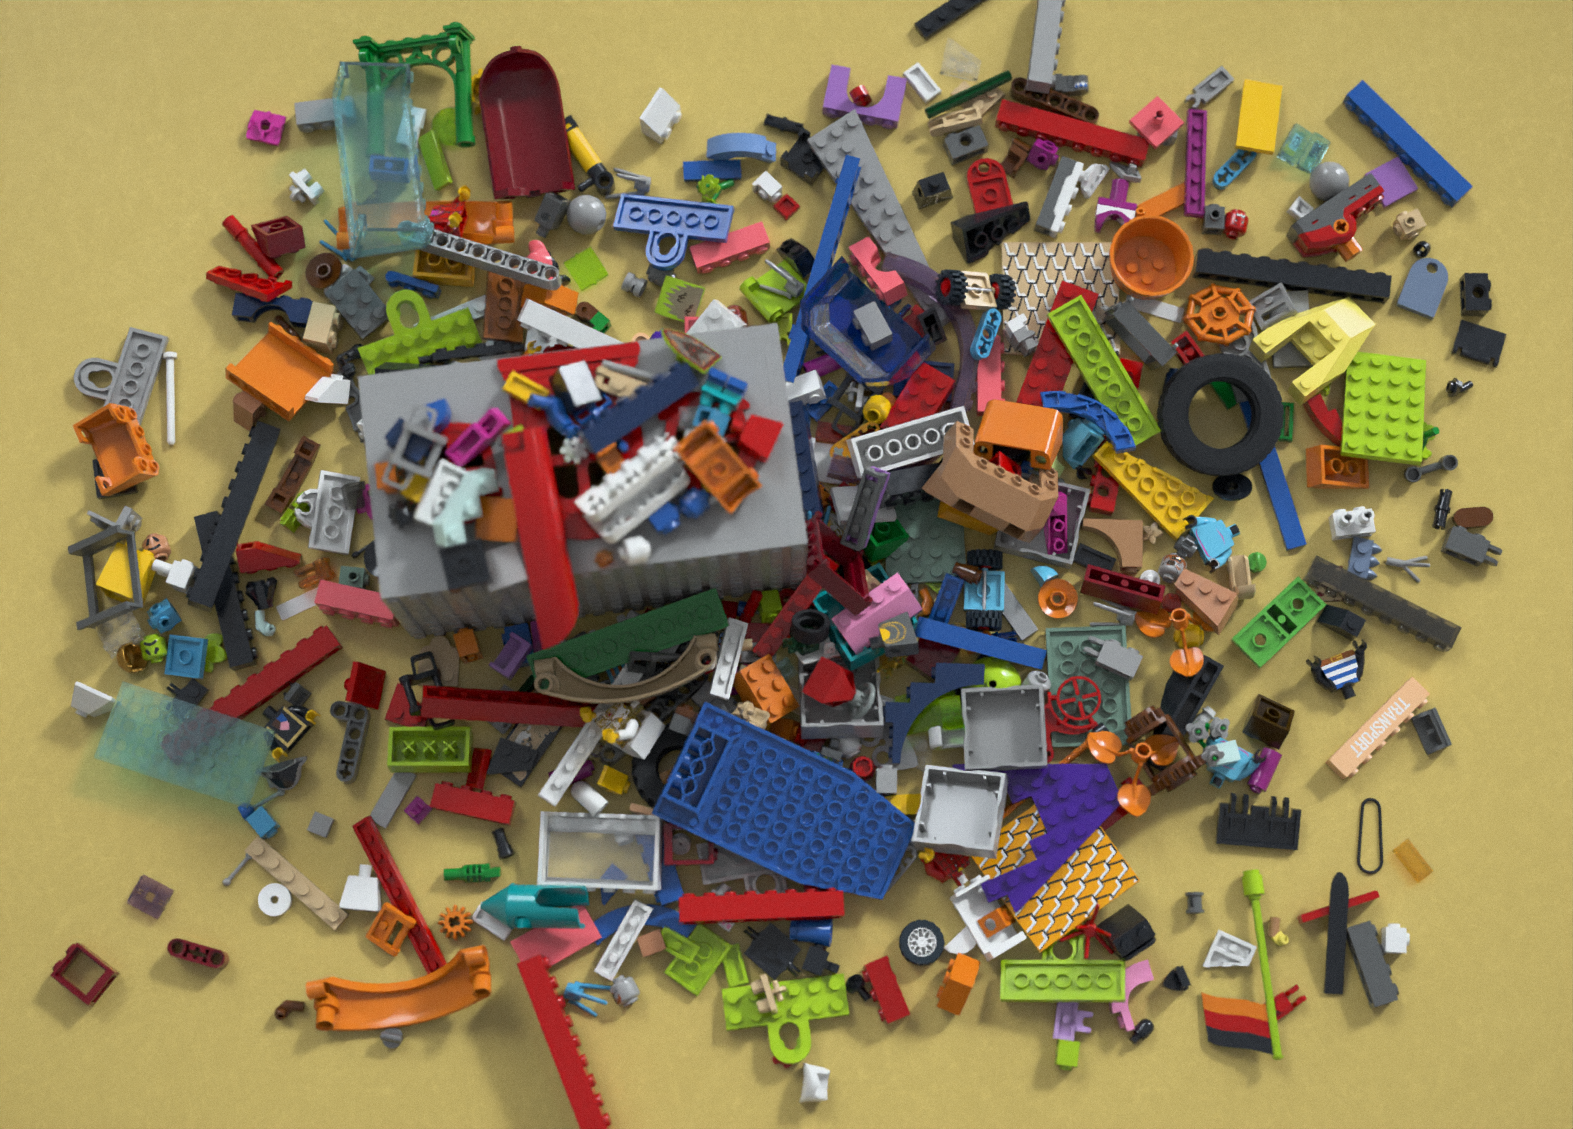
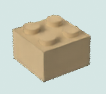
M318 302L312 303L303 336L307 346H311L318 352L333 355V351L337 349L339 343L338 332L342 330L344 320L336 306Z

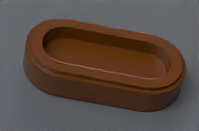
M1484 506L1461 508L1453 514L1452 521L1455 526H1462L1466 529L1486 527L1493 521V512Z

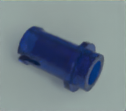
M995 631L991 634L995 637L1017 642V637H1015L1016 631L1001 633Z

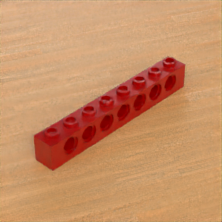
M1120 358L1122 365L1138 390L1143 363ZM1106 435L1103 436L1105 439L1100 443L1097 449H1099L1105 442H1107ZM1095 460L1093 467L1097 469L1096 474H1092L1090 486L1093 489L1092 494L1089 493L1087 505H1089L1088 512L1112 516L1119 483L1112 476L1109 478L1104 477L1101 471L1105 469ZM1098 489H1105L1108 495H1099Z

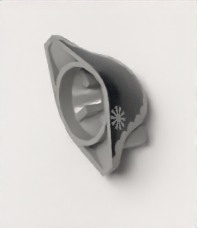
M307 756L257 769L256 774L266 778L270 788L290 790L300 780L302 765L307 761Z

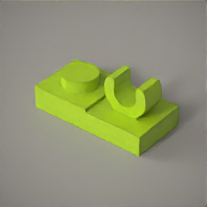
M665 926L661 932L666 945L665 951L691 965L701 946ZM685 943L688 944L684 952L680 954L679 950L685 945Z

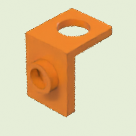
M615 443L599 452L595 457L607 475L609 473H616L621 469L620 465L624 462L615 448Z
M1005 904L980 918L977 922L986 937L989 938L1012 925L1016 920ZM987 919L995 921L996 927L994 930L987 929L985 925Z

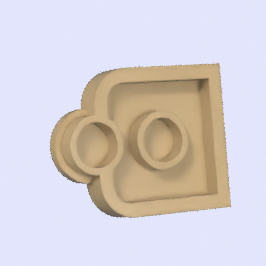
M437 636L431 640L430 645L423 647L419 654L431 651L437 668L440 669V678L443 686L458 687L460 668L458 651L455 647L450 646L447 638ZM429 658L419 661L418 674L433 669ZM433 680L418 684V686H434Z

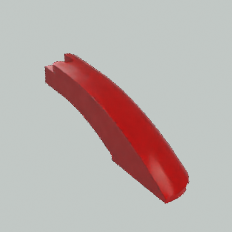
M532 427L501 435L542 648L547 649L560 643L570 633L577 620L579 604L546 428Z

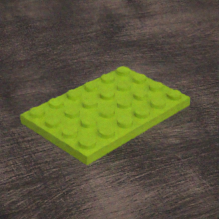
M1357 352L1345 371L1341 456L1421 465L1426 360Z

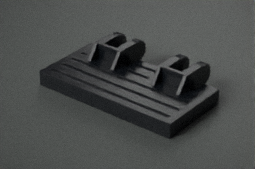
M1236 793L1230 794L1229 804L1219 802L1216 844L1298 850L1301 809L1291 808V817H1288L1289 797L1283 798L1282 815H1276V796H1271L1270 808L1268 806L1251 805L1250 814H1248V794H1243L1241 812L1235 811Z

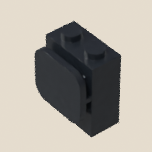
M1129 904L1096 925L1097 928L1112 935L1107 937L1100 934L1105 943L1122 961L1131 960L1152 946L1156 941V934L1147 918Z

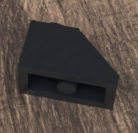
M1326 604L1317 622L1353 641L1358 637L1366 620L1349 610Z

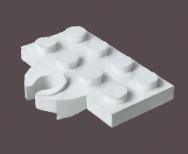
M321 470L317 489L304 491L297 498L295 503L305 502L310 507L309 512L294 509L297 520L304 527L311 529L309 549L343 555L349 554L360 477Z

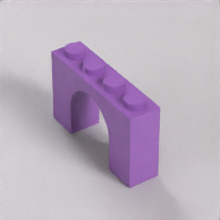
M831 65L823 104V114L830 118H842L855 109L860 121L867 125L878 124L887 129L898 128L906 88V78L888 75L884 96L881 101L871 107H860L854 104L847 95L850 68Z

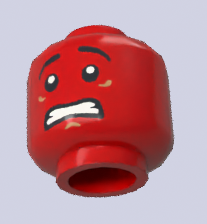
M1232 209L1225 214L1223 233L1226 234L1227 238L1236 240L1238 237L1246 234L1249 223L1246 213L1239 209Z

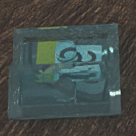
M1296 123L1290 130L1277 157L1311 174L1313 169L1320 164L1331 142L1317 132L1311 133Z

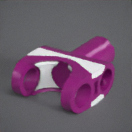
M1113 179L1110 197L1098 198L1094 232L1100 233L1106 221L1115 220L1122 226L1124 223L1135 218L1137 204L1126 202L1129 182L1127 180Z

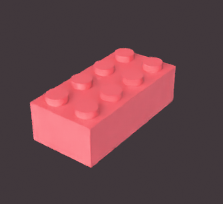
M320 580L314 603L319 607V610L323 611V614L334 616L336 613L348 620L359 618L361 622L366 624L377 622L381 624L380 626L392 629L393 626H399L398 619L381 600L379 592Z

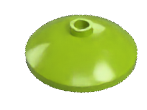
M984 657L972 663L985 664L984 685H971L961 688L990 687L989 682L991 681L996 683L995 688H1008L1022 684L1017 670L1008 661L996 657Z

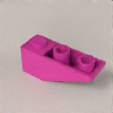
M1058 490V499L1043 527L1048 555H1052L1053 552L1056 554L1067 553V495Z

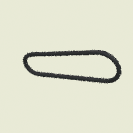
M1367 798L1362 802L1360 813L1357 863L1359 868L1368 874L1378 872L1383 865L1381 805L1374 798ZM1368 801H1374L1378 806L1380 865L1374 871L1365 870L1360 863L1364 805Z

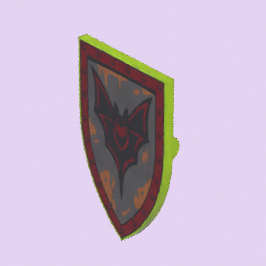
M661 329V334L666 344L677 355L676 360L687 362L703 374L722 358L719 353L686 333L672 329Z

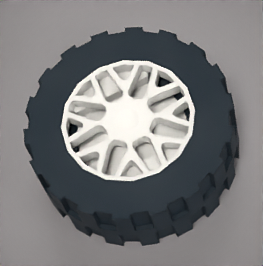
M928 920L912 921L903 929L899 938V948L902 955L907 961L919 966L935 962L942 954L945 945L941 929L935 923Z

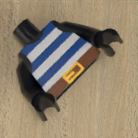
M1361 639L1362 644L1358 646V643L1354 640L1352 645L1356 649L1355 651L1351 649L1322 661L1314 655V663L1307 659L1306 664L1311 667L1314 681L1331 693L1341 690L1345 700L1355 697L1356 694L1352 685L1361 681L1365 665L1364 651L1367 648V643Z

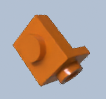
M779 718L772 722L770 733L795 743L796 735L799 734L800 723L792 719Z

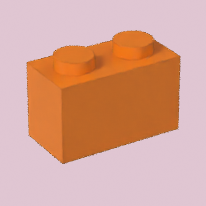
M462 628L457 631V634H453L459 657L464 664L483 659L480 644L473 629Z

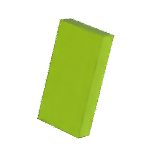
M739 943L733 944L722 960L729 988L749 983Z

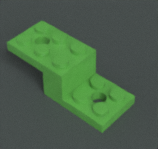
M1298 576L1240 630L1231 641L1260 669L1326 604ZM1293 600H1300L1303 604L1302 609H1295L1292 604ZM1255 636H1263L1265 644L1257 645L1255 643Z

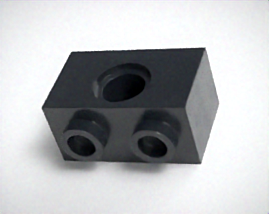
M1464 273L1460 278L1461 316H1485L1491 310L1492 299L1489 298L1491 280H1488V273ZM1473 292L1479 293L1480 298L1475 297Z

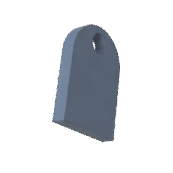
M1423 258L1415 262L1408 272L1396 306L1433 320L1448 282V272L1445 266L1433 258ZM1433 265L1436 268V272L1429 273L1426 266Z

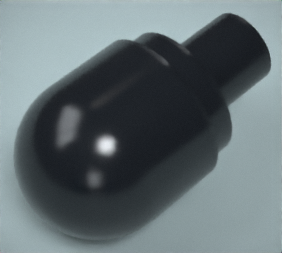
M1149 1019L1140 1020L1129 1040L1136 1045L1140 1039H1147L1154 1030L1153 1022Z

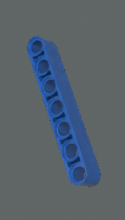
M920 616L915 630L916 637L1041 670L1047 650Z

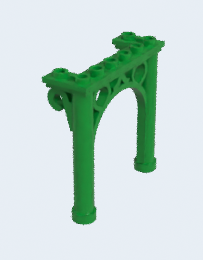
M451 22L449 25H444L443 30L445 32H440L439 35H422L419 38L406 37L403 40H387L385 43L379 44L370 36H361L359 39H353V44L359 50L360 65L362 68L365 67L367 159L370 160L371 156H377L378 158L385 156L384 97L388 86L403 71L422 65L439 67L451 76L455 91L456 145L461 148H470L476 145L475 136L473 135L471 44L475 41V37L462 23ZM432 50L431 57L423 54V51ZM450 50L449 58L443 62L438 60L437 57L441 51ZM412 53L409 57L405 59L402 56V54ZM398 58V64L392 70L386 68L387 60ZM455 60L456 74L453 72L451 68H449V66L452 65L455 62ZM381 70L387 73L383 80L381 78Z

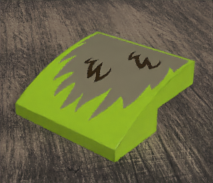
M666 275L654 312L685 323V317L697 316L705 288Z

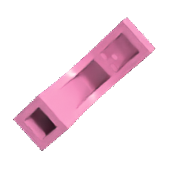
M1148 960L1135 963L1125 969V1003L1109 1002L1110 1014L1119 1013V1016H1117L1120 1029H1124V1032L1135 1029L1128 1008L1130 992L1138 984L1154 980Z

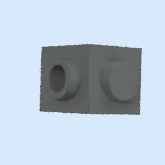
M1218 204L1205 206V216L1202 218V234H1222L1225 222V207Z

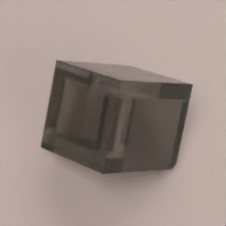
M364 481L344 484L341 487L346 511L365 507L363 491L366 488Z

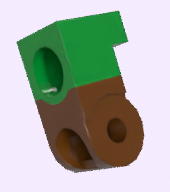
M581 302L577 305L576 313L581 322L588 323L593 329L603 334L611 327L610 320L590 303Z

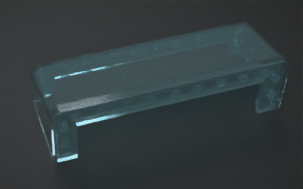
M339 62L332 91V103L351 258L424 249L427 247V244H430V235L434 233L433 222H430L428 216L424 214L426 209V200L422 198L424 184L420 181L422 169L417 161L419 160V148H416L415 145L417 143V132L413 130L415 116L411 115L413 101L409 99L410 83L414 82V73L410 71L408 63Z

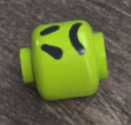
M159 633L144 636V640L140 642L143 659L150 660L151 664L162 662L163 657L167 656L168 650L165 638L159 636Z

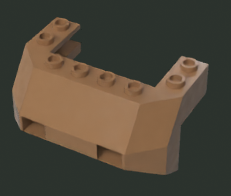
M956 421L943 437V462L922 489L951 507L1018 540L1030 543L1044 527L1058 499V471L1052 467L1050 470L1039 468V477L1031 474L1028 481H1026L1019 475H1014L1003 467L996 466L985 458L974 455L973 429L967 424Z

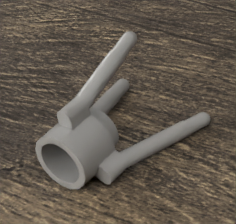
M618 168L613 169L615 172H618L617 177L635 181L634 189H638V191L623 194L644 196L645 192H650L651 177ZM621 193L606 195L605 198H620Z
M766 259L765 263L787 280L784 286L786 292L762 284L759 287L786 296L789 299L792 296L798 298L805 285L796 280L782 266L778 268Z
M1106 600L1103 601L1119 608V610L1097 602L1093 603L1094 606L1116 613V620L1119 623L1091 622L1090 626H1132L1136 611Z

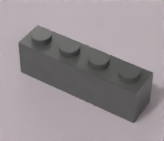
M1371 921L1348 927L1346 940L1370 1008H1374L1398 1000L1397 995H1399L1396 984L1392 983L1390 977L1392 975L1391 968L1384 961L1383 956L1385 952L1383 946L1378 944L1376 938L1378 936L1377 929L1374 924H1371Z

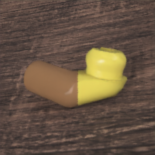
M1270 917L1269 937L1278 946L1287 945L1289 942L1288 936L1279 930L1280 918Z

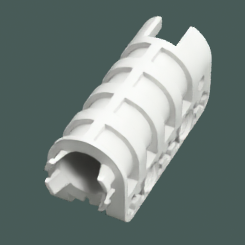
M668 432L661 439L656 436L654 438L655 442L649 447L643 446L637 451L638 455L631 461H624L620 465L621 469L614 474L609 473L603 478L604 482L597 488L591 487L574 501V504L585 513L584 518L607 543L618 541L688 485L690 478L681 466L685 462H678L681 457L676 452H672L677 441L670 437V440L666 443L663 442L669 436Z

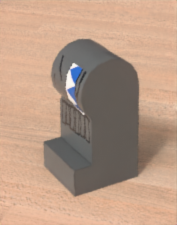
M1054 74L1056 76L1053 87L1054 91L1066 96H1081L1089 93L1087 75L1062 76V74Z

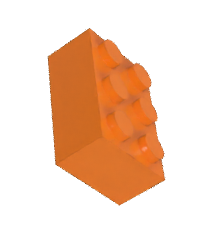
M770 654L735 674L733 686L743 703L749 701L753 703L754 707L769 712L770 717L766 721L767 725L800 706Z

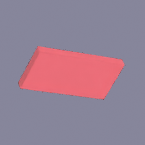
M573 906L571 908L578 910L580 923L585 924L584 929L534 928L510 943L520 961L543 954L544 957L548 956L551 966L601 939L602 936L586 907Z

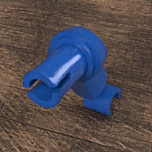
M533 393L530 394L528 398L529 407L545 410L550 425L562 435L566 434L567 439L579 438L577 430L580 427L573 425L559 398L554 395L547 398Z

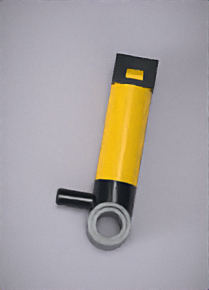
M569 115L565 118L569 149L589 176V179L579 184L577 188L580 192H583L592 185H595L600 195H611L615 190L613 175L605 168L579 130L578 124ZM603 181L610 182L608 186L600 185Z

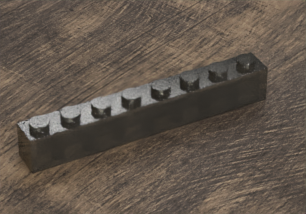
M1317 555L1312 559L1303 578L1309 587L1314 589L1320 588L1325 591L1324 593L1332 598L1338 597L1343 600L1344 604L1350 607L1356 606L1361 609L1362 613L1368 616L1374 615L1379 618L1380 622L1387 625L1392 624L1397 627L1398 631L1405 634L1410 633L1415 636L1416 640L1423 643L1428 642L1433 645L1434 649L1441 652H1447L1452 649L1462 628Z

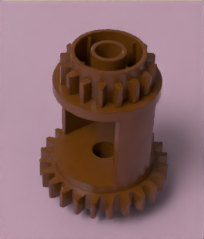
M1154 705L1141 711L1124 723L1126 728L1123 731L1128 737L1125 741L1130 748L1135 749L1137 746L1135 741L1167 723L1187 756L1155 775L1148 764L1151 757L1143 763L1142 768L1152 782L1147 787L1151 796L1165 789L1167 792L1174 790L1198 775L1195 770L1207 763L1201 758L1202 754L1195 756L1170 715H1165L1160 707L1156 709Z

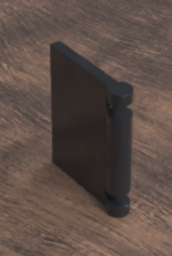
M1461 320L1451 353L1456 354L1457 349L1460 348L1462 349L1460 352L1461 357L1486 365L1489 364L1490 359H1494L1492 366L1497 368L1506 334Z

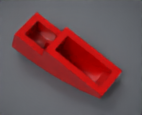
M1321 394L1313 396L1302 404L1306 413L1325 437L1336 446L1341 447L1342 421L1337 410L1328 411Z

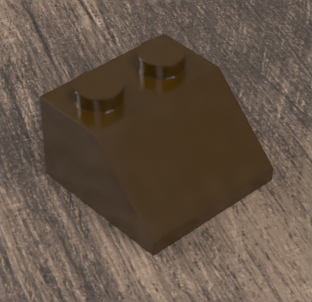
M1258 694L1245 721L1242 733L1279 750L1290 731L1295 710Z

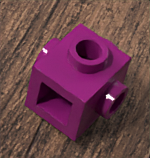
M1038 138L1033 144L1026 161L1034 164L1038 169L1047 171L1051 165L1054 166L1059 157L1056 153L1059 148L1050 141Z

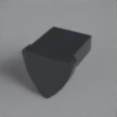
M1177 966L1171 970L1163 982V987L1175 991L1187 990L1191 985L1183 966Z

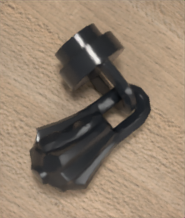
M355 344L349 350L336 357V361L342 365L340 372L344 377L351 378L356 374L355 365L347 362L361 358L358 348L362 347V344Z

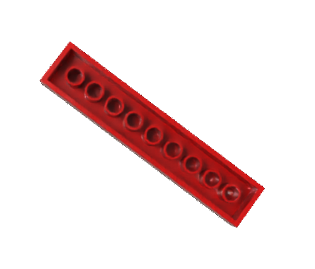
M539 954L516 963L579 1128L610 1129L609 1126H611L612 1121L608 1112L604 1113L602 1109L604 1101L601 1093H596L594 1086L597 1085L593 1073L589 1074L587 1070L589 1062L586 1054H581L579 1047L582 1044L578 1034H573L571 1027L574 1026L571 1016L565 1013L564 1008L567 1005L563 995L559 996L556 988H559V984L555 976L551 977L549 969L552 966L548 956L544 957L543 954Z

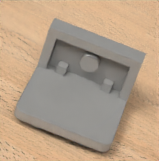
M127 506L122 510L116 523L88 510L87 515L91 517L90 521L104 530L120 525L121 529L134 531L135 533L142 525V517Z

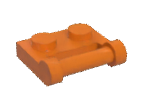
M386 902L383 904L365 937L388 954L397 956L402 942L410 928L415 926L416 920ZM398 922H401L403 926L394 942L390 944L388 940Z

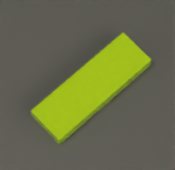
M430 130L419 137L418 142L434 190L440 191L453 183L436 131Z

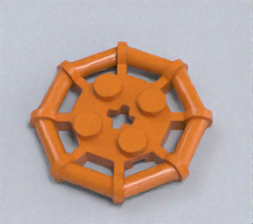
M1210 283V286L1188 296V305L1183 322L1190 327L1199 342H1211L1228 347L1230 343L1245 335H1250L1256 308L1250 304L1240 288L1237 287L1235 289ZM1218 293L1230 295V297L1226 296V298H1223ZM1212 294L1211 297H1209V298H1207V299H1205V300L1202 299V298H1204V297H1206V296ZM1237 299L1243 307H1239L1234 300ZM1195 305L1201 307L1200 313L1194 314ZM1216 311L1219 313L1223 312V316H1216ZM1240 314H1246L1244 323L1239 321ZM1195 321H1201V323L1205 327L1203 331L1200 329V327L1196 324ZM1235 327L1239 329L1228 336L1227 331ZM1211 331L1214 334L1222 333V337L1210 335L1208 332Z

